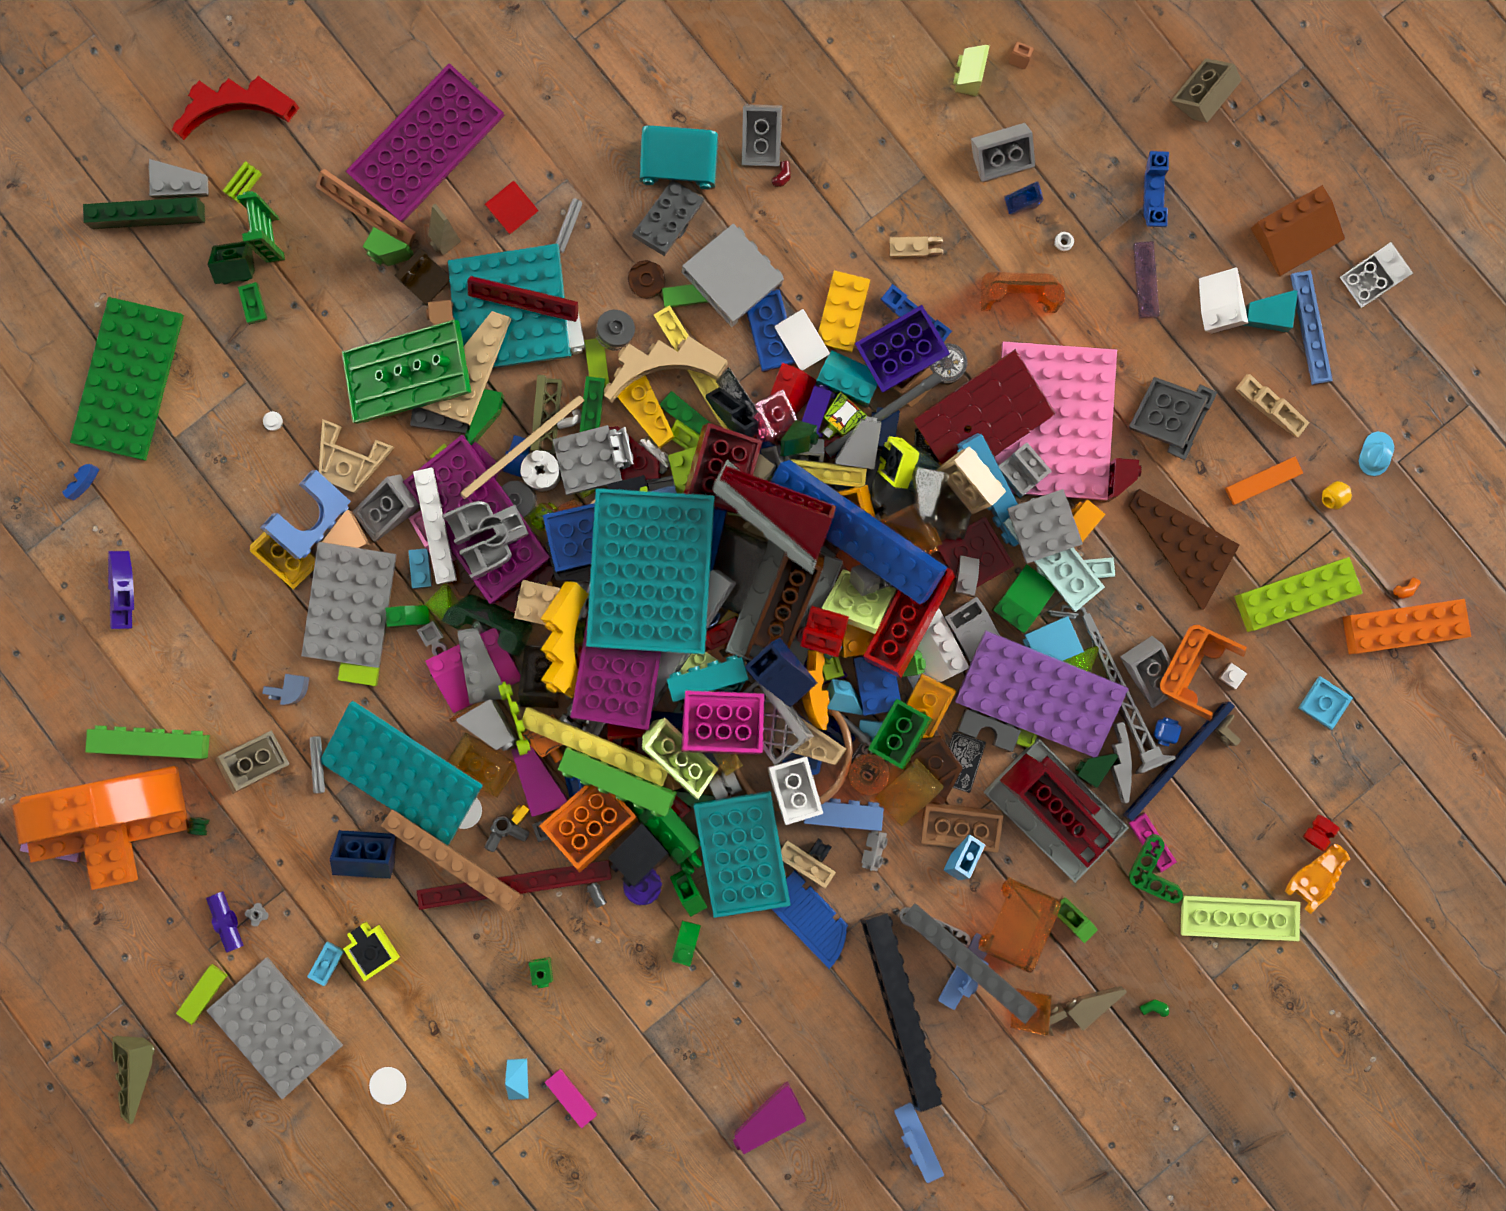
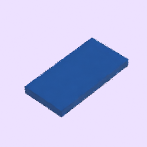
M780 289L771 291L746 312L762 372L780 368L782 363L787 365L796 364L775 329V325L787 319Z

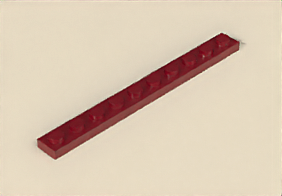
M609 860L591 862L580 873L572 865L496 878L520 894L611 880L612 875ZM465 882L416 890L419 910L489 899Z

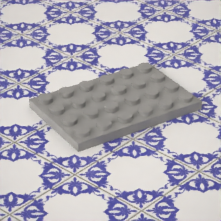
M318 542L301 656L376 668L380 667L387 623L385 608L389 607L397 554Z
M268 957L206 1010L281 1099L285 1098L343 1046Z

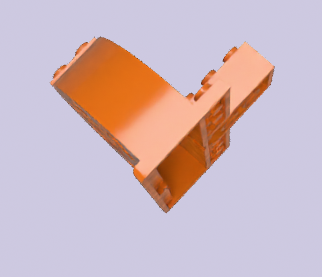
M177 766L25 796L20 799V803L12 805L19 845H28L30 862L85 852L91 890L138 880L132 841L184 831L189 828Z

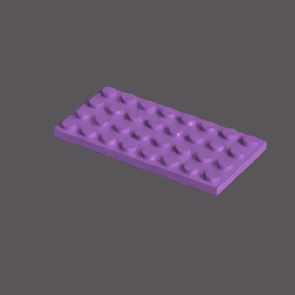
M985 630L954 701L1092 757H1098L1129 688Z

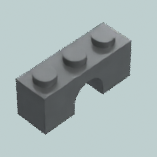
M971 708L969 710L964 709L956 731L977 738L980 729L989 727L994 732L992 745L1013 752L1021 730L1016 729L1017 726L1009 723L1003 724L998 722L999 719L989 715L985 717L980 715L981 712Z

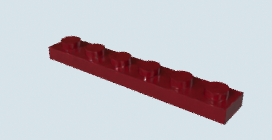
M470 276L467 279L468 296L573 322H576L578 319L577 301Z

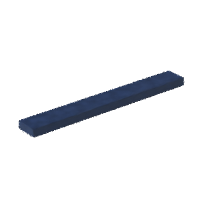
M1223 702L1212 715L1211 721L1207 720L1175 755L1176 759L1166 765L1124 812L1123 816L1127 820L1133 821L1232 711L1235 706L1231 702Z

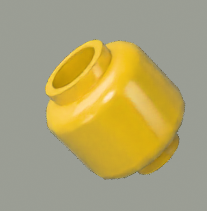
M1339 481L1333 482L1322 491L1323 504L1327 508L1334 510L1342 508L1352 498L1350 487Z

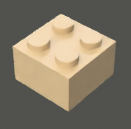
M522 580L514 618L546 625L541 620V617L561 588Z

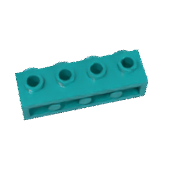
M737 655L727 657L726 662L720 664L716 660L707 663L708 667L703 669L696 666L689 668V673L681 675L680 671L669 674L670 678L666 680L673 702L685 699V691L709 692L749 680L742 657L738 658Z

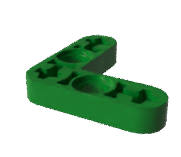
M1152 834L1146 839L1129 872L1130 883L1134 887L1165 901L1178 903L1183 898L1180 886L1152 873L1165 847L1162 837ZM1156 840H1158L1159 846L1154 847L1153 853L1155 855H1153L1151 853V842H1156ZM1149 856L1152 858V862L1149 865H1143L1141 859ZM1139 866L1141 869H1143L1141 872L1142 880L1138 879L1137 881H1135L1134 875L1138 876L1140 873V869L1138 868ZM1159 881L1161 887L1158 890L1151 889L1150 885L1152 882ZM1176 890L1178 895L1171 897L1168 891L1174 892Z

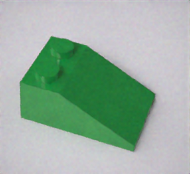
M1026 564L993 607L992 611L1025 634L1056 589L1049 580Z

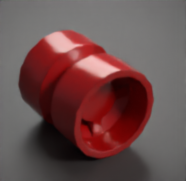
M1318 814L1312 822L1313 828H1308L1302 837L1314 847L1325 851L1331 843L1329 839L1334 838L1340 828L1329 819Z

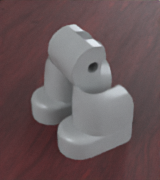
M478 501L466 504L442 515L443 519L449 523L456 538L454 542L457 545L470 540L471 537L494 528L496 532L492 538L459 551L472 572L470 578L473 580L485 576L488 572L508 562L512 556L508 545L529 534L516 505L493 514L486 502Z

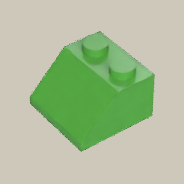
M373 227L363 245V248L367 251L366 255L371 258V261L380 266L382 263L387 266L409 260L414 255L407 244Z

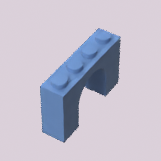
M311 470L299 483V486L311 495L319 506V518L316 524L308 530L301 531L294 528L278 513H273L260 527L295 559L305 558L311 552L310 547L314 543L317 544L324 537V531L331 529L335 525V519L339 514L343 515L349 507L347 505L351 502L317 470Z

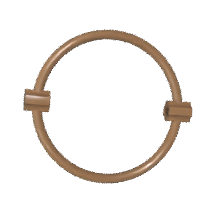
M831 709L827 710L835 718L842 731L846 751L838 778L830 789L819 797L821 805L841 788L849 773L853 754L852 739L848 725L839 711ZM730 754L732 768L739 784L748 795L756 794L757 792L748 784L741 771L738 754ZM773 802L774 810L781 812L779 804Z

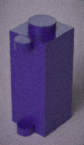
M814 385L802 418V422L817 425L819 438L823 437L819 429L830 398L836 399L837 397L836 394L829 391V388L824 385H819L818 387Z

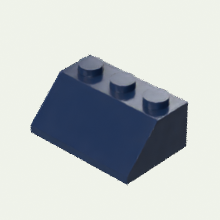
M339 830L330 857L332 875L391 879L395 864L397 837L392 833Z

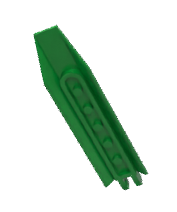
M623 801L637 816L638 822L643 824L668 852L673 862L677 866L681 864V868L685 873L692 875L695 871L694 867L700 868L703 865V862L695 853L701 846L700 840L672 808H670L666 816L658 817L653 815L651 810L647 808L639 809L633 806V802Z

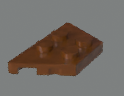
M941 736L922 738L910 761L940 803L944 804L963 766Z

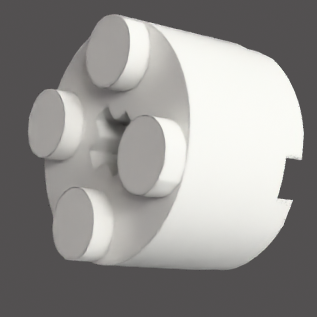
M533 451L524 458L521 464L520 473L523 480L535 491L543 492L554 489L561 480L558 461L552 454L546 451ZM538 469H544L545 473L539 474Z

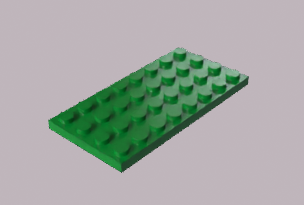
M108 297L70 443L146 461L183 322V314Z

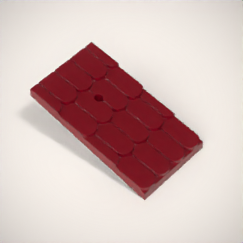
M1014 349L914 418L913 421L941 465H943L958 453L957 450L959 448L957 444L976 433L983 435L993 457H995L1001 451L1050 419L1056 412L1020 354ZM969 425L971 429H967L965 426Z

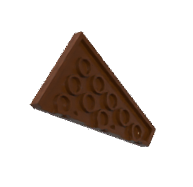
M1138 489L1129 504V508L1149 533V537L1156 547L1160 549L1165 560L1169 562L1178 579L1186 587L1189 595L1196 601L1198 608L1204 610L1235 555L1239 544L1143 490Z

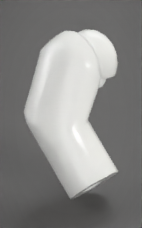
M573 410V417L562 419L557 423L558 428L572 427L581 422L582 410Z

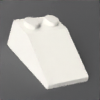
M1237 268L1199 278L1201 314L1206 332L1212 334L1248 324Z
M806 756L767 767L785 825L823 814Z

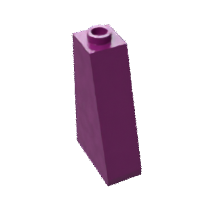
M515 745L516 749L511 751L531 816L534 817L559 809L569 798L543 759L531 745V751L520 756L517 745Z
M788 1081L735 1131L733 1142L737 1150L741 1149L743 1155L806 1122V1116Z

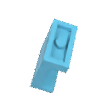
M1068 616L1024 634L1025 639H1023V643L1026 647L1061 661L1084 652Z

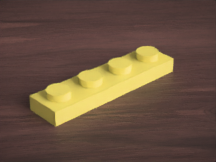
M790 459L823 483L853 487L865 485L867 468Z

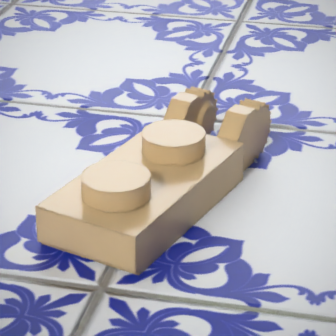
M890 237V258L942 255L943 249H928V244H941L943 238Z

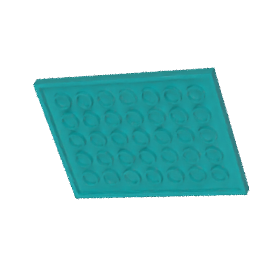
M596 488L587 647L705 654L715 496Z

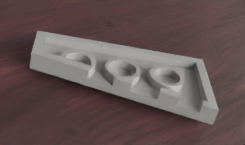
M478 629L459 630L458 638L469 703L502 699L498 685L502 684L501 679Z

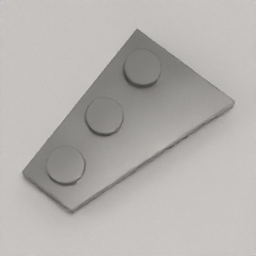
M149 159V189L152 198L209 196L207 175Z

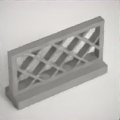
M756 681L742 693H754V689L760 686L764 694V711L766 702H770L774 706L773 714L764 713V716L773 717L772 728L763 727L764 730L771 731L770 742L763 740V749L774 765H777L814 736L792 706L786 705ZM777 718H783L785 730L775 729ZM775 731L784 732L783 744L774 742ZM788 733L794 734L799 741L794 745H788ZM773 745L783 746L782 755L778 758L773 754Z

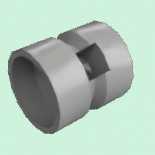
M733 768L723 771L721 776L718 774L714 775L709 782L716 800L726 798L728 793L733 795L742 791Z

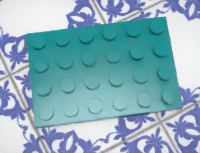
M771 791L694 803L713 917L717 918L790 906Z

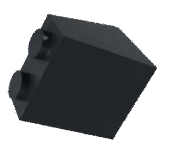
M641 824L608 858L611 861L609 863L610 867L615 872L620 871L624 875L621 879L628 887L633 885L636 888L670 856Z

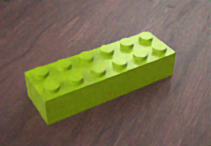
M1347 557L1235 595L1234 597L1247 632L1357 596L1363 592L1351 559Z

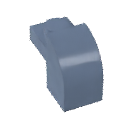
M285 674L283 689L264 686L262 694L269 695L268 699L280 700L281 697L280 705L296 704L306 695L310 677Z

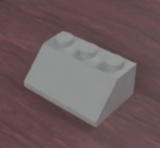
M1025 123L971 138L973 157L981 182L1035 167L1033 135Z

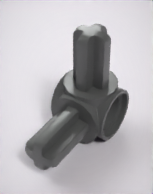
M500 815L494 819L490 828L492 832L484 848L494 852L502 836L507 837L508 834L525 842L529 836V831L515 825L510 818ZM499 820L507 821L508 825L504 830L497 828L496 824Z

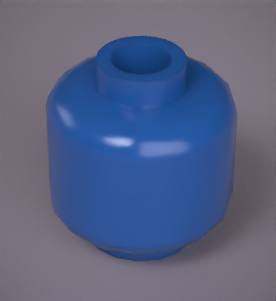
M1167 717L1157 721L1153 736L1158 739L1159 744L1169 747L1170 743L1175 744L1178 742L1182 727L1178 724L1179 721Z

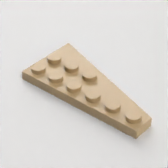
M492 311L464 345L472 393L420 408L471 425L511 318Z
M757 687L754 689V693L763 694V691ZM766 702L764 713L773 714V704ZM764 716L763 727L772 728L773 717ZM777 718L775 729L785 730L783 718ZM802 719L814 737L804 742L792 753L836 765L846 751V748ZM763 729V740L770 742L771 731ZM775 731L774 742L783 744L784 732ZM788 733V745H794L799 741L794 734ZM773 745L774 748L782 750L783 746Z

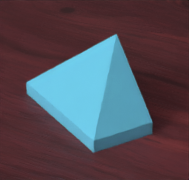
M527 1058L507 1060L505 1086L509 1100L529 1099Z

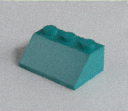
M831 350L816 380V385H824L829 388V391L837 395L842 392L849 400L866 408L878 386L866 365Z

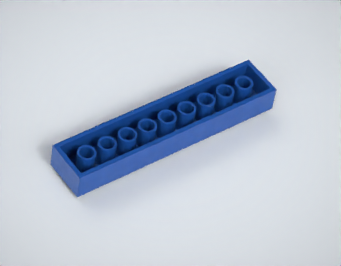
M788 460L779 464L770 482L836 506L825 539L917 603L922 604L929 599L947 569L945 565L793 461Z

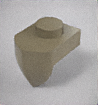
M1234 715L1225 717L1214 730L1221 736L1219 739L1227 746H1237L1241 742V739L1227 728Z
M1059 1003L1048 1006L1046 1010L1038 1014L1037 1018L1041 1027L1049 1035L1054 1036L1050 1025L1066 1018L1067 1014Z

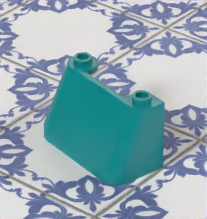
M643 126L641 135L640 182H643L645 185H654V183L658 182V179L696 181V184L701 189L715 188L718 133L704 129Z

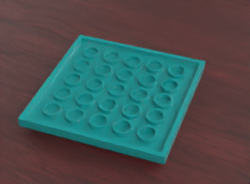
M558 244L448 260L453 317L460 323L463 346L493 311L511 318L493 368L571 357L567 320L468 296L467 279L473 276L565 299Z

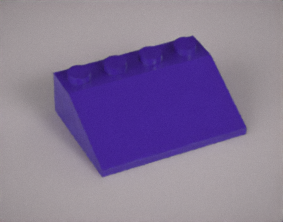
M923 305L855 343L882 393L950 355Z

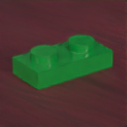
M254 282L238 287L247 323L251 325L268 320L258 283Z

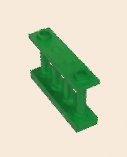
M246 191L243 192V195H236L237 200L247 209L250 230L248 233L242 234L243 242L266 263L285 260L284 252L274 242L271 222L279 220V216L256 192Z

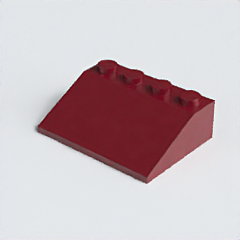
M711 423L702 426L683 494L715 496L714 509L738 514V510L719 497L713 488L727 460L740 471L753 475L762 441Z

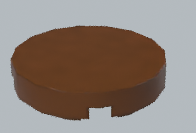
M649 260L639 261L630 269L628 275L629 287L640 298H653L660 294L665 286L664 271L657 263Z

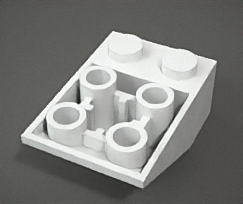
M1390 242L1340 278L1362 308L1413 274V272L1392 242Z

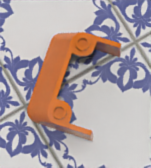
M1191 626L1187 630L1160 682L1161 692L1182 708L1211 721L1213 712L1197 705V694L1188 689V686L1204 655L1217 659L1227 649L1244 657L1247 647L1203 626Z

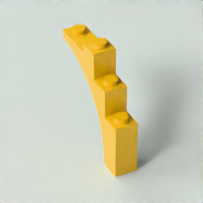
M565 581L541 617V620L546 624L545 627L552 631L541 648L546 654L545 657L552 664L541 680L546 684V688L553 693L561 692L574 698L578 676L574 637L577 620L589 594L576 582Z

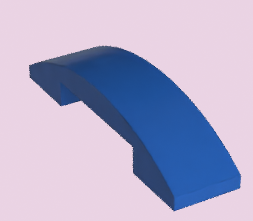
M893 284L881 298V301L899 318L918 307L907 298L904 292ZM929 316L944 342L952 330L938 319L934 320Z

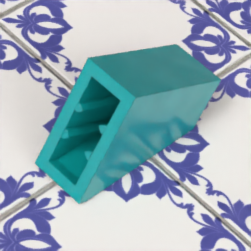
M1293 290L1250 302L1245 306L1248 324L1242 326L1288 332L1293 328L1298 291Z

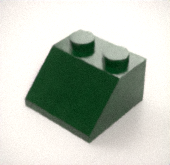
M241 241L212 247L207 265L215 284L226 285L234 281L245 282L253 279L255 270L252 249L245 242Z

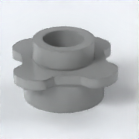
M256 903L252 909H248L245 912V916L251 920L252 926H258L261 921L268 919L269 916L261 903Z

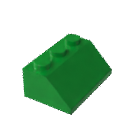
M896 698L868 750L904 770L933 719Z

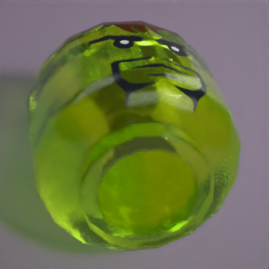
M550 502L548 504L539 503L530 515L532 525L540 531L546 530L543 515L557 512V507Z

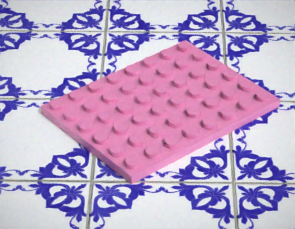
M1003 342L1001 358L1016 349L1056 413L996 455L994 459L998 466L1025 443H1028L1052 472L1024 495L1044 496L1064 489L1066 498L1107 501L1117 350ZM1009 486L1012 494H1016L1014 490Z

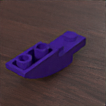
M108 551L110 628L129 629L132 628V610H134V587L129 551Z

